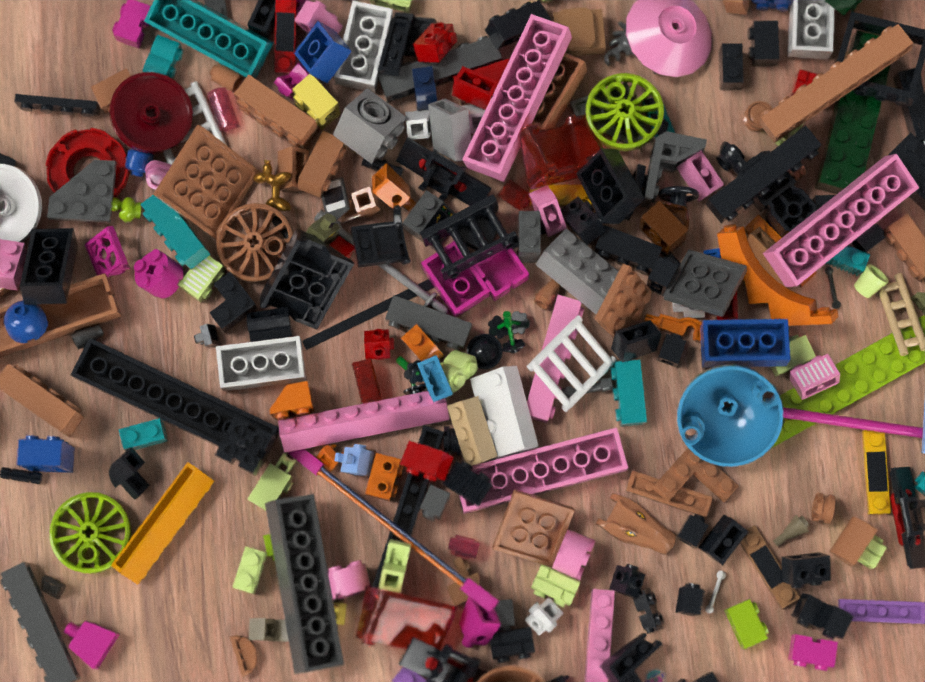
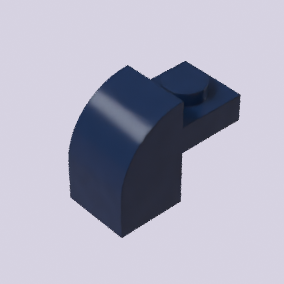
M432 66L412 69L416 110H428V104L437 101Z

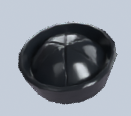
M479 334L470 340L467 346V354L476 357L479 369H490L500 362L503 348L496 337L490 334Z

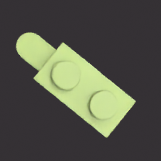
M283 453L275 466L270 463L248 497V500L266 511L265 503L281 499L284 492L288 494L294 484L291 482L293 477L289 473L297 460H292L287 457L286 453ZM282 464L288 467L285 472L279 469Z

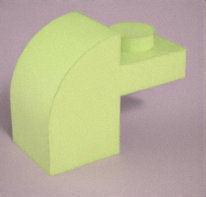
M395 540L389 541L379 589L397 593L401 592L411 544Z

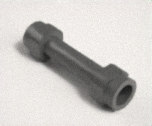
M600 379V382L595 383L587 393L613 390L611 379ZM572 386L561 389L568 399L577 391Z

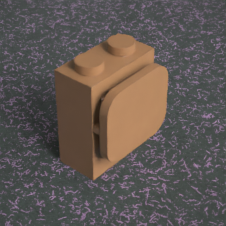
M570 8L553 13L551 21L569 27L572 36L565 51L572 56L605 53L606 44L602 9Z

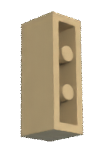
M476 396L448 405L447 408L464 461L469 465H474L498 457L479 397Z

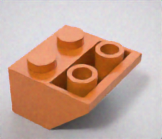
M308 381L285 386L269 409L273 419L283 420L290 418V416H303L315 411L311 387Z

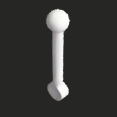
M723 571L717 572L718 579L710 603L705 608L707 613H712L714 610L713 604L721 581L726 577V573Z

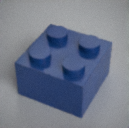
M317 21L294 54L310 75L328 84L352 51L334 29Z

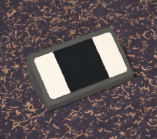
M339 177L331 180L328 191H324L321 197L325 214H332L338 220L350 210L344 179Z

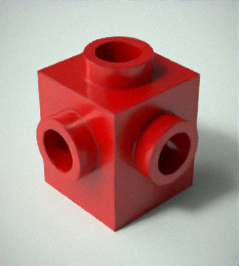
M389 329L364 331L365 359L383 360L391 358L390 350H394V337H389Z

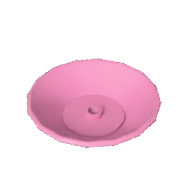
M637 0L626 18V37L630 48L647 68L660 75L680 77L694 73L705 64L712 49V32L706 16L691 0Z

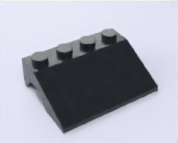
M296 228L260 294V307H288L289 314L294 321L317 330L350 273L354 262L316 236Z

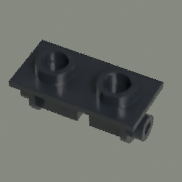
M650 588L644 589L642 592L640 591L638 599L633 598L637 612L643 610L646 612V614L639 616L643 630H646L647 634L655 632V630L663 629L662 624H664L662 614L656 608L657 599L654 592H651Z

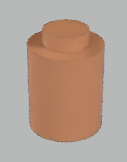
M221 63L215 64L210 71L211 81L232 92L238 88L243 75Z

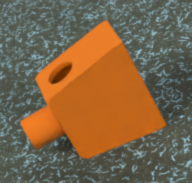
M387 163L372 176V192L392 209H394V206L399 205L410 211L415 206L416 202L410 197V186Z

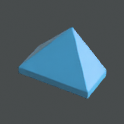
M437 355L417 363L433 403L453 395Z

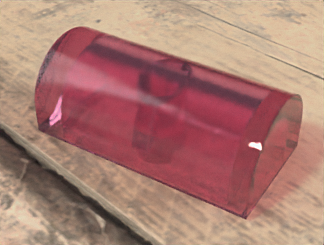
M220 87L208 92L207 96L220 132L223 133L240 127L227 89Z

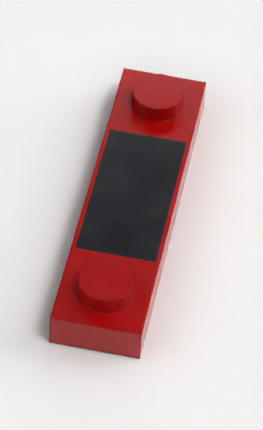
M276 0L274 72L290 73L296 66V55L294 54L296 51V22L294 20L297 17V0Z

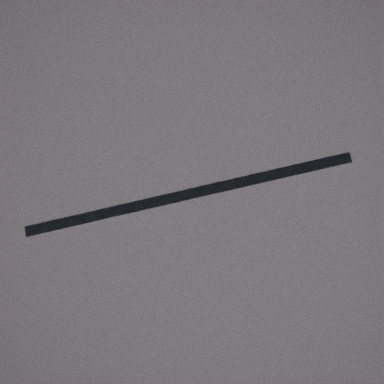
M540 225V235H542L545 231ZM518 242L515 244V246H514L512 249L518 247ZM429 279L417 284L425 291L434 288ZM407 289L395 296L410 300L418 295ZM393 297L303 340L302 342L306 350L387 311Z

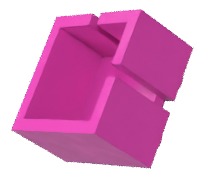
M512 248L509 250L504 249L474 265V268L489 288L490 296L494 302L509 293L511 287L515 289L529 280L530 276Z

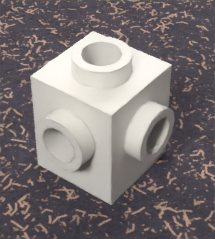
M548 598L542 604L535 603L528 610L531 614L525 621L538 635H541L545 630L549 633L558 625L556 621L563 612Z

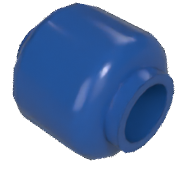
M129 149L125 167L131 170V175L143 177L145 167L150 161H153L154 155Z

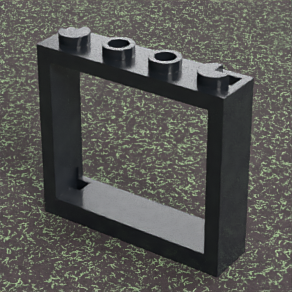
M851 11L837 62L844 61L853 28L881 35L882 31L887 27L891 26L893 28L899 24L914 44L922 45L909 91L865 81L853 89L852 92L859 96H872L879 101H892L899 106L901 104L911 106L925 60V29Z

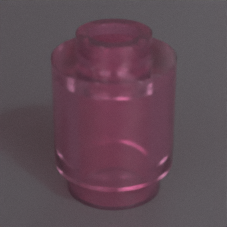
M456 534L455 538H450L448 550H451V555L461 556L469 560L470 558L476 559L480 542H476L473 538Z

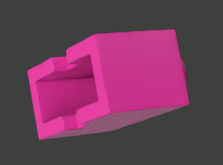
M127 0L126 4L124 3L121 7L119 21H116L113 26L115 39L118 42L139 49L145 33L142 32L144 26L149 27V24L144 22L151 6L136 0Z
M792 634L788 660L794 661L793 665L806 667L807 664H813L815 669L827 671L828 667L834 668L838 642L825 639H817L816 642H812V637Z

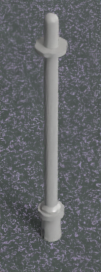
M320 210V213H317L314 220L320 219L325 215V212ZM336 220L335 223L340 226L337 235L354 246L352 235L341 227L339 220ZM390 264L378 265L426 301L425 307L431 305L439 312L448 313V308L435 299L437 296L436 292L430 295Z

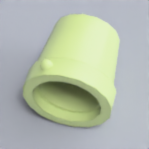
M868 264L854 284V287L861 295L870 298L879 289L884 287L889 280L879 268Z

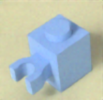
M354 444V447H345L344 454L336 453L334 461L342 463L341 472L370 477L374 452L366 450L365 445Z

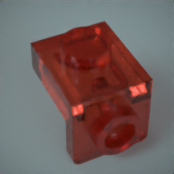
M511 179L507 180L497 194L499 198L519 211L525 209L531 202L530 192L525 191Z

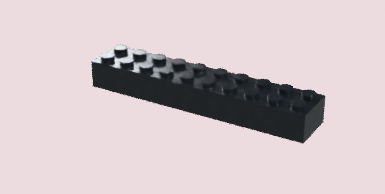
M92 338L88 339L70 374L78 381L158 419L160 418L162 421L219 447L222 439L228 441L230 435L227 433V430L234 416L249 423L252 426L251 431L253 432L257 428L272 434L275 439L268 453L262 451L260 458L263 460L261 468L279 434V427Z

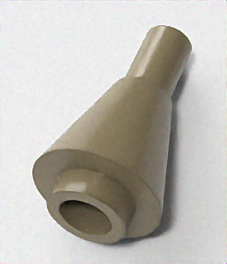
M795 515L783 533L773 541L779 547L788 539H793L809 532L807 527L810 524L803 516L798 517Z

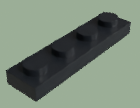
M15 94L14 100L16 105L23 111H32L33 109H39L44 113L61 111L65 115L81 113L82 116L93 117V114L100 115L101 108L97 101L23 94Z

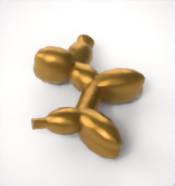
M264 160L263 173L259 172L254 175L253 180L257 183L263 184L267 182L272 185V197L267 200L265 205L273 208L276 207L281 211H290V203L280 197V185L289 181L291 173L280 172L275 176L272 174L271 160Z

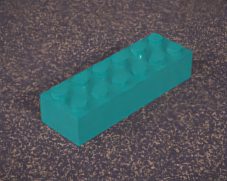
M154 0L144 22L245 77L250 75L255 79L274 42L197 0Z

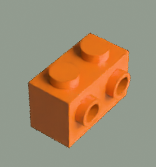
M376 453L365 492L366 496L389 502L392 497H396L398 486L395 485L397 477L401 478L404 466L400 465L401 459Z

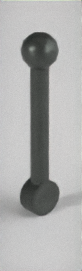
M827 267L825 272L828 274L833 297L832 307L838 309L841 303L837 300L832 276L833 268Z

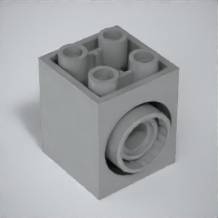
M367 88L345 107L333 136L372 164L377 159L381 160L388 149L392 150L398 142L397 136L405 128L403 123L406 116Z

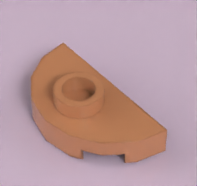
M239 635L230 636L243 678L249 675L256 667L258 661L257 649L254 643L246 637Z

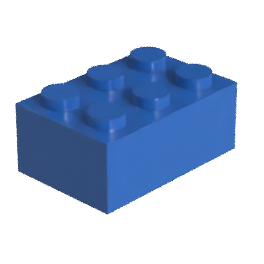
M26 436L25 439H19L17 465L32 472L73 473L75 448L69 445V442H65L64 439L56 436H47V440H43L39 436Z

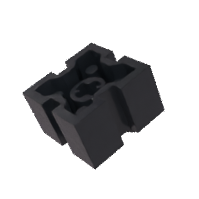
M234 416L227 430L230 437L228 441L222 439L215 456L232 465L236 460L240 462L238 465L240 469L256 476L263 463L260 455L262 451L268 453L275 437L259 428L255 432L251 431L252 426L249 423Z

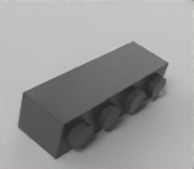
M393 295L385 320L389 322L388 326L396 329L404 327L409 331L417 324L432 342L438 344L439 341L445 342L447 347L454 350L464 349L472 328V323L395 295Z

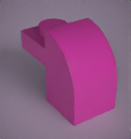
M298 63L289 75L279 76L274 83L281 94L293 101L294 94L292 88L307 77L309 72L302 63Z

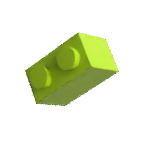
M748 599L724 610L741 649L749 648L768 639L766 635L769 633L767 626L764 622H760L757 615L760 612L755 602H751Z

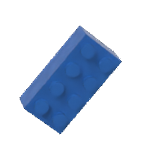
M788 319L703 320L700 326L702 368H712L726 364L745 367L787 366L790 361Z

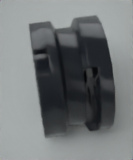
M444 426V452L447 454L457 452V456H461V448L454 428Z

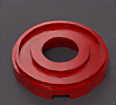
M96 128L79 131L76 129L63 135L49 151L46 159L47 182L51 190L55 193L75 176L74 169L78 161L85 157H95L99 160L116 161L113 197H117L126 187L130 170L125 167L127 154L121 144L105 131Z

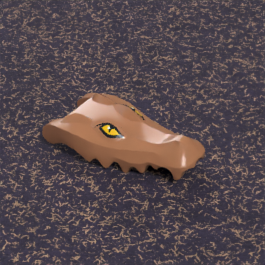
M614 493L611 494L610 499L616 502V505L608 520L604 521L598 518L595 523L596 525L604 529L612 537L625 543L651 548L663 555L672 550L676 542V536L672 531L663 527L635 501Z

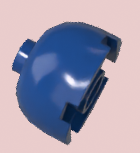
M18 301L7 309L4 316V326L8 335L18 343H28V340L33 338L34 340L39 339L48 327L47 316L38 304L24 305V301Z

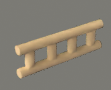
M898 273L894 276L896 281L887 283L878 290L900 356H905L909 354L908 347L919 345L920 350L925 351V336L903 274ZM899 289L903 300L891 303L887 292ZM906 308L909 318L897 321L894 310ZM912 326L916 337L904 340L900 329Z

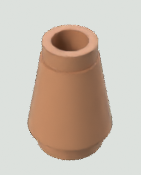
M551 279L535 294V304L544 310L552 307L562 286Z

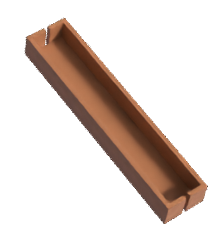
M104 273L71 284L67 304H38L47 316L48 327L39 339L34 340L33 338L28 340V343H18L10 338L4 326V316L10 306L1 308L0 358L75 333L76 330L122 317L117 300L114 297L115 293L110 278Z

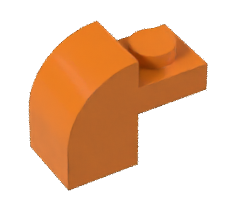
M417 324L401 337L420 361L436 355L439 361L444 357L443 353Z

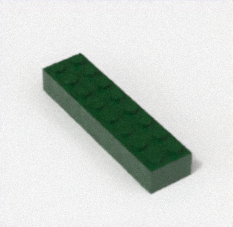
M857 30L852 37L849 54L856 49L858 51L862 49L864 44L871 38L877 39L880 36ZM891 64L867 81L886 86ZM852 91L836 101L815 189L838 194L865 172L882 101L868 95L859 96Z

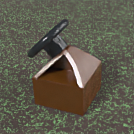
M670 186L661 189L658 192V196L664 201L659 200L641 216L638 229L653 244L661 246V252L666 257L685 242L690 222L687 202L698 199L700 195L694 188Z

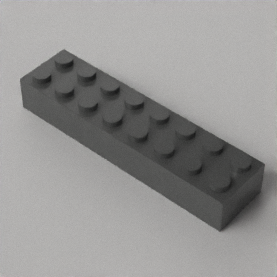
M314 494L267 502L265 507L294 674L344 665Z

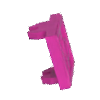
M107 226L85 243L97 276L105 273L110 277L125 273V270L130 269L113 226ZM110 241L111 245L105 246L104 242ZM103 248L105 249L107 254L106 259L102 257ZM112 252L116 256L114 265H112L110 260Z

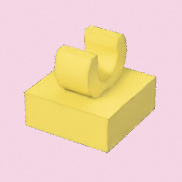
M333 602L337 624L345 625L347 604Z

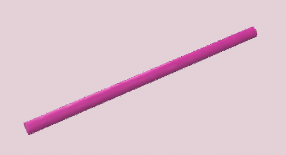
M782 407L783 418L917 438H922L923 428Z

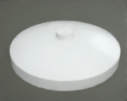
M0 164V239L23 242L31 235L32 230L36 229L40 221L42 212L41 194L35 181L25 171L12 165Z

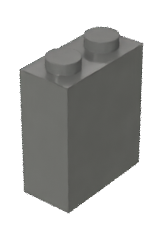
M519 211L517 222L518 258L522 263H537L541 252L540 211Z

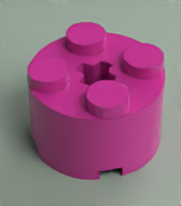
M154 249L134 264L136 284L155 297L167 298L179 288L177 285L179 279H183L182 266L158 249Z

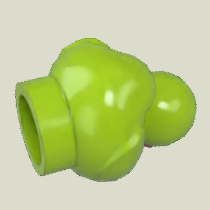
M118 196L113 197L112 211L116 212L121 209L119 218L126 223L131 222L134 219H140L141 203L135 202L131 197H126L123 201Z

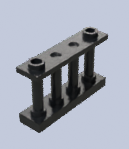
M493 194L419 232L425 247L433 245L445 267L441 269L444 281L456 278L460 272L504 249L509 250L513 248L518 242L516 232L513 231L508 234L495 212L499 208ZM484 216L490 219L500 236V239L490 244L477 223ZM465 226H470L482 247L473 253H470L458 232L459 229ZM448 235L452 236L463 256L462 259L452 263L440 242L442 238Z

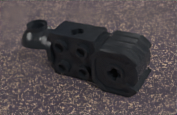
M724 141L720 146L719 155L716 159L725 171L732 169L737 178L769 154L770 151H761L746 162L742 151L736 145ZM790 173L786 174L787 178L781 184L777 185L775 183L769 187L771 190L765 196L760 197L759 195L753 199L755 201L754 206L761 213L764 210L767 211L766 222L782 238L818 210L817 205L801 188H796L794 185L796 180Z

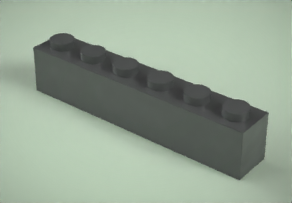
M483 36L477 39L476 42L470 44L468 42L462 43L458 48L450 50L440 62H406L401 65L399 77L379 74L378 78L386 102L389 103L414 94L412 69L432 66L435 86H439L453 81V77L457 76L462 66L475 70L500 62L502 57L499 49L495 48L490 38Z
M22 562L0 573L2 579H0L1 585L5 591L8 590L11 596L9 599L10 605L13 610L17 609L20 616L18 618L19 625L23 630L26 629L29 636L26 638L28 645L31 649H35L37 654L35 657L36 663L40 669H44L46 674L44 676L45 682H75L81 679L29 563Z

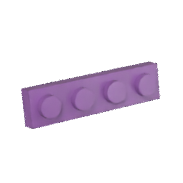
M838 599V607L854 616L852 621L925 624V602Z

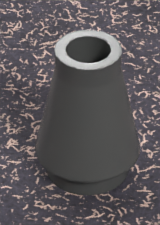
M97 324L92 327L76 330L71 337L79 350L81 348L84 349L89 338L97 340L104 333L100 325Z

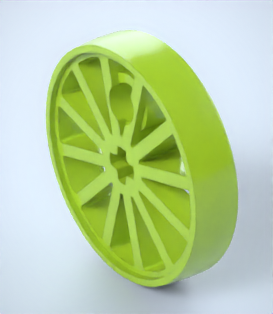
M630 73L614 74L601 80L590 92L586 103V121L594 138L605 147L617 149L618 151H632L645 146L656 136L663 121L664 105L658 90L645 78ZM621 82L632 83L627 99L624 98L625 88ZM637 85L647 90L640 97L631 101ZM617 90L621 96L617 98L612 97L610 92ZM599 92H602L611 104L598 101L595 97ZM650 95L653 97L656 103L647 106H638ZM591 106L609 111L597 115H591L590 113ZM621 109L628 111V114L621 112ZM658 111V119L655 120L640 113ZM611 119L600 130H597L593 124L596 121ZM637 121L654 126L655 128L648 134ZM618 122L612 141L602 136ZM623 124L628 144L616 143ZM630 124L643 138L642 140L633 142Z
M96 492L81 493L66 500L55 512L49 531L51 547L56 557L68 568L81 573H98L111 568L112 563L132 536L130 519L124 508L113 498ZM88 499H99L95 514L91 519ZM79 501H82L85 522L71 507ZM105 501L113 504V510L99 521ZM68 511L79 523L80 527L61 522L60 520L64 513ZM120 512L124 520L123 523L103 527ZM58 526L79 531L73 535L57 538ZM90 528L95 531L90 536L86 535V531H90ZM125 528L124 540L102 534ZM101 538L121 544L122 548L115 556ZM78 539L66 553H62L59 543ZM97 544L111 558L110 562L102 566ZM92 548L94 556L92 559L86 560L85 551ZM78 550L79 562L75 565L68 558ZM84 563H87V564H93V563H94V564H95V567H94V568H84Z

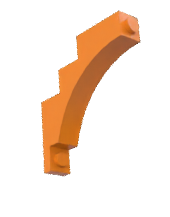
M736 224L725 225L717 233L721 259L747 266V272L743 280H745L749 304L768 303L771 319H788V326L832 324L839 317L837 309H830L829 307L817 309L816 299L791 291L769 275L750 248L744 226L736 227Z

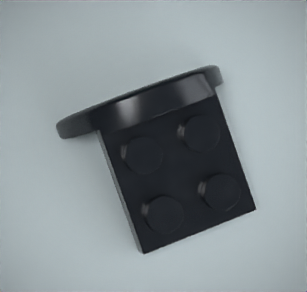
M399 205L394 206L393 221L351 226L358 268L398 262L405 265L411 262L405 243L401 208Z

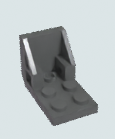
M667 131L656 137L651 151L647 172L648 177L644 187L645 199L642 201L641 207L649 208L651 202L655 203L659 191V186L656 183H659L662 171L670 173L677 171L676 167L701 150L702 152L704 151L707 139Z

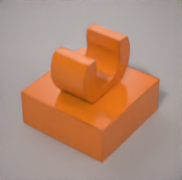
M327 444L316 457L325 465L324 467L330 473L340 463L334 461L336 444L331 446Z

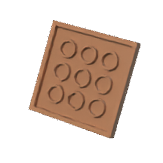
M197 125L153 195L216 240L223 220L233 210L238 208L254 182V175L260 171L204 127Z

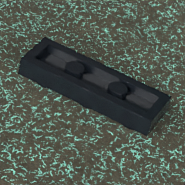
M391 18L378 66L379 74L399 77L412 27L411 20Z

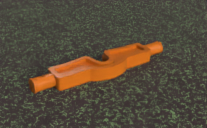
M646 313L644 322L651 320L653 324H656L657 329L668 333H675L683 337L688 327L693 328V341L701 343V321L689 317L678 319L664 314H660L657 317Z

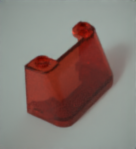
M571 115L565 119L566 122L562 126L541 131L537 125L533 126L532 124H528L521 129L522 132L519 134L525 175L531 190L578 179L576 173L603 148L599 139L590 128L586 115Z
M367 587L355 638L363 639L362 644L375 646L376 642L407 649L414 637L441 650L455 618L457 606L385 589Z

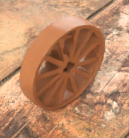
M260 203L246 204L233 210L220 225L216 239L217 253L223 266L229 272L231 271L235 277L248 282L268 281L275 267L265 253V250L274 257H281L294 231L288 219L277 209ZM252 211L253 217L252 231L242 214ZM258 211H267L268 215L259 229ZM274 216H278L282 223L266 232ZM236 218L242 224L247 235L230 228V225ZM286 228L289 238L280 239L274 235ZM227 231L244 239L239 242L224 243ZM252 241H259V244L252 245ZM279 242L280 249L277 252H272L271 245ZM243 247L239 252L227 259L225 248ZM246 254L240 270L236 271L231 264ZM260 255L271 270V273L261 276ZM254 257L255 275L254 277L245 276L244 274Z

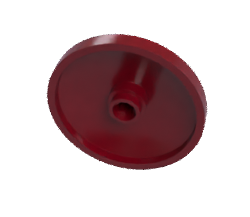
M143 72L128 77L116 88L109 106V117L113 130L123 143L134 150L155 154L169 151L183 141L192 124L193 110L189 96L179 83L160 73Z

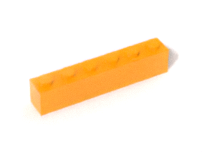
M187 462L111 566L138 585L145 578L152 565L159 559L160 554L172 541L180 527L184 525L185 520L197 507L205 493L209 491L214 480Z

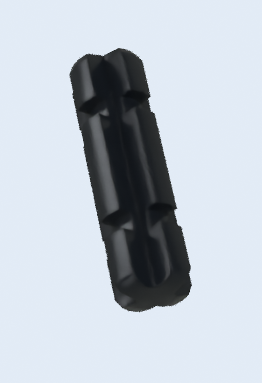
M2 467L0 478L8 480L11 478L14 481L28 483L31 481V483L40 484L42 473H31V471L12 470L11 468Z

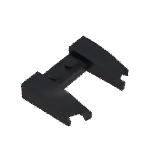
M641 633L610 656L600 667L610 682H642L635 670L663 644L658 640H655L652 644L645 640L647 634ZM681 678L677 682H686V680Z

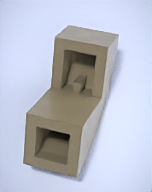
M250 618L249 640L289 642L285 620Z

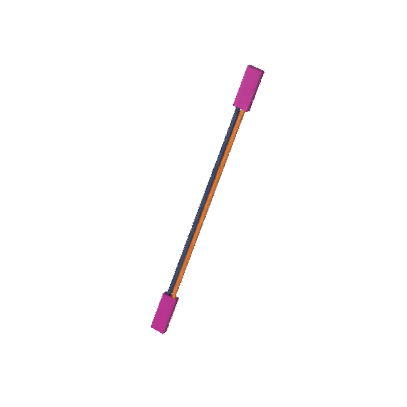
M301 449L288 452L290 456L314 475L323 477L401 540L411 544L415 551L459 584L460 589L488 612L491 613L499 603L497 599L470 578L465 579L324 468L325 465L308 451Z

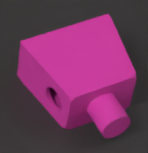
M469 596L459 621L464 635L462 644L467 648H472L474 645H486L501 625L495 609L490 613Z
M84 621L81 627L70 622L64 630L65 634L73 638L68 647L94 670L100 667L120 635L89 621Z

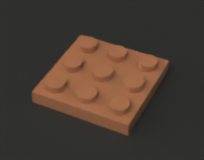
M623 264L594 319L614 339L617 330L636 325L642 316L645 305L650 301L653 291L630 266Z
M514 489L492 548L496 551L553 567L575 510L571 506Z

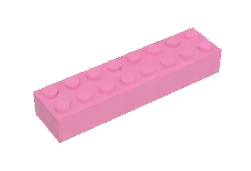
M531 14L462 159L468 169L502 182L505 181L572 39L569 27Z
M897 154L885 156L767 249L763 255L785 287L798 286L909 197L919 186Z
M613 428L473 465L471 471L477 475L481 472L491 479L489 483L492 484V487L479 507H476L461 496L459 498L463 513L466 514L509 502L514 489L537 495L624 472L628 469L618 430Z

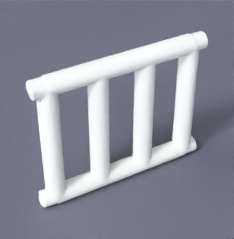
M193 82L191 87L185 89L188 96L195 94L199 105L192 107L193 116L203 112L207 123L201 126L207 131L211 130L216 138L226 144L198 82ZM195 128L188 131L181 143L189 139ZM172 151L163 152L168 164L172 165L176 159Z
M579 315L527 365V368L531 372L534 371L562 403L563 406L561 408L565 412L572 408L617 361L614 356H609L582 324L583 319ZM575 329L603 360L604 363L597 370L569 339L568 336ZM561 343L590 375V378L584 384L577 379L554 352ZM547 357L577 390L569 399L540 366Z

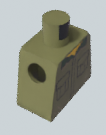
M327 213L314 222L306 232L330 245L335 240L340 226L335 223V216Z

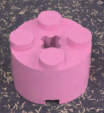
M567 530L552 568L580 580L584 571L581 565L586 566L590 556L586 552L592 551L596 540Z
M362 560L349 563L347 568L344 569L340 565L328 570L333 600L336 599V596L337 599H343L361 594L360 591L365 589L366 592L372 589L366 564H362Z

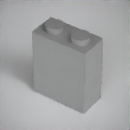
M446 98L428 104L433 150H438V153L455 162L463 161L462 159L471 142L468 109Z

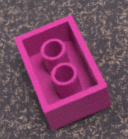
M454 241L444 247L452 263L463 258ZM437 252L421 262L422 270L456 318L490 296L489 288L474 266L460 272L456 278L444 281L441 269L445 266Z

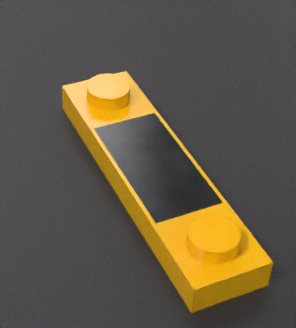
M863 430L862 439L868 515L890 514L885 433Z

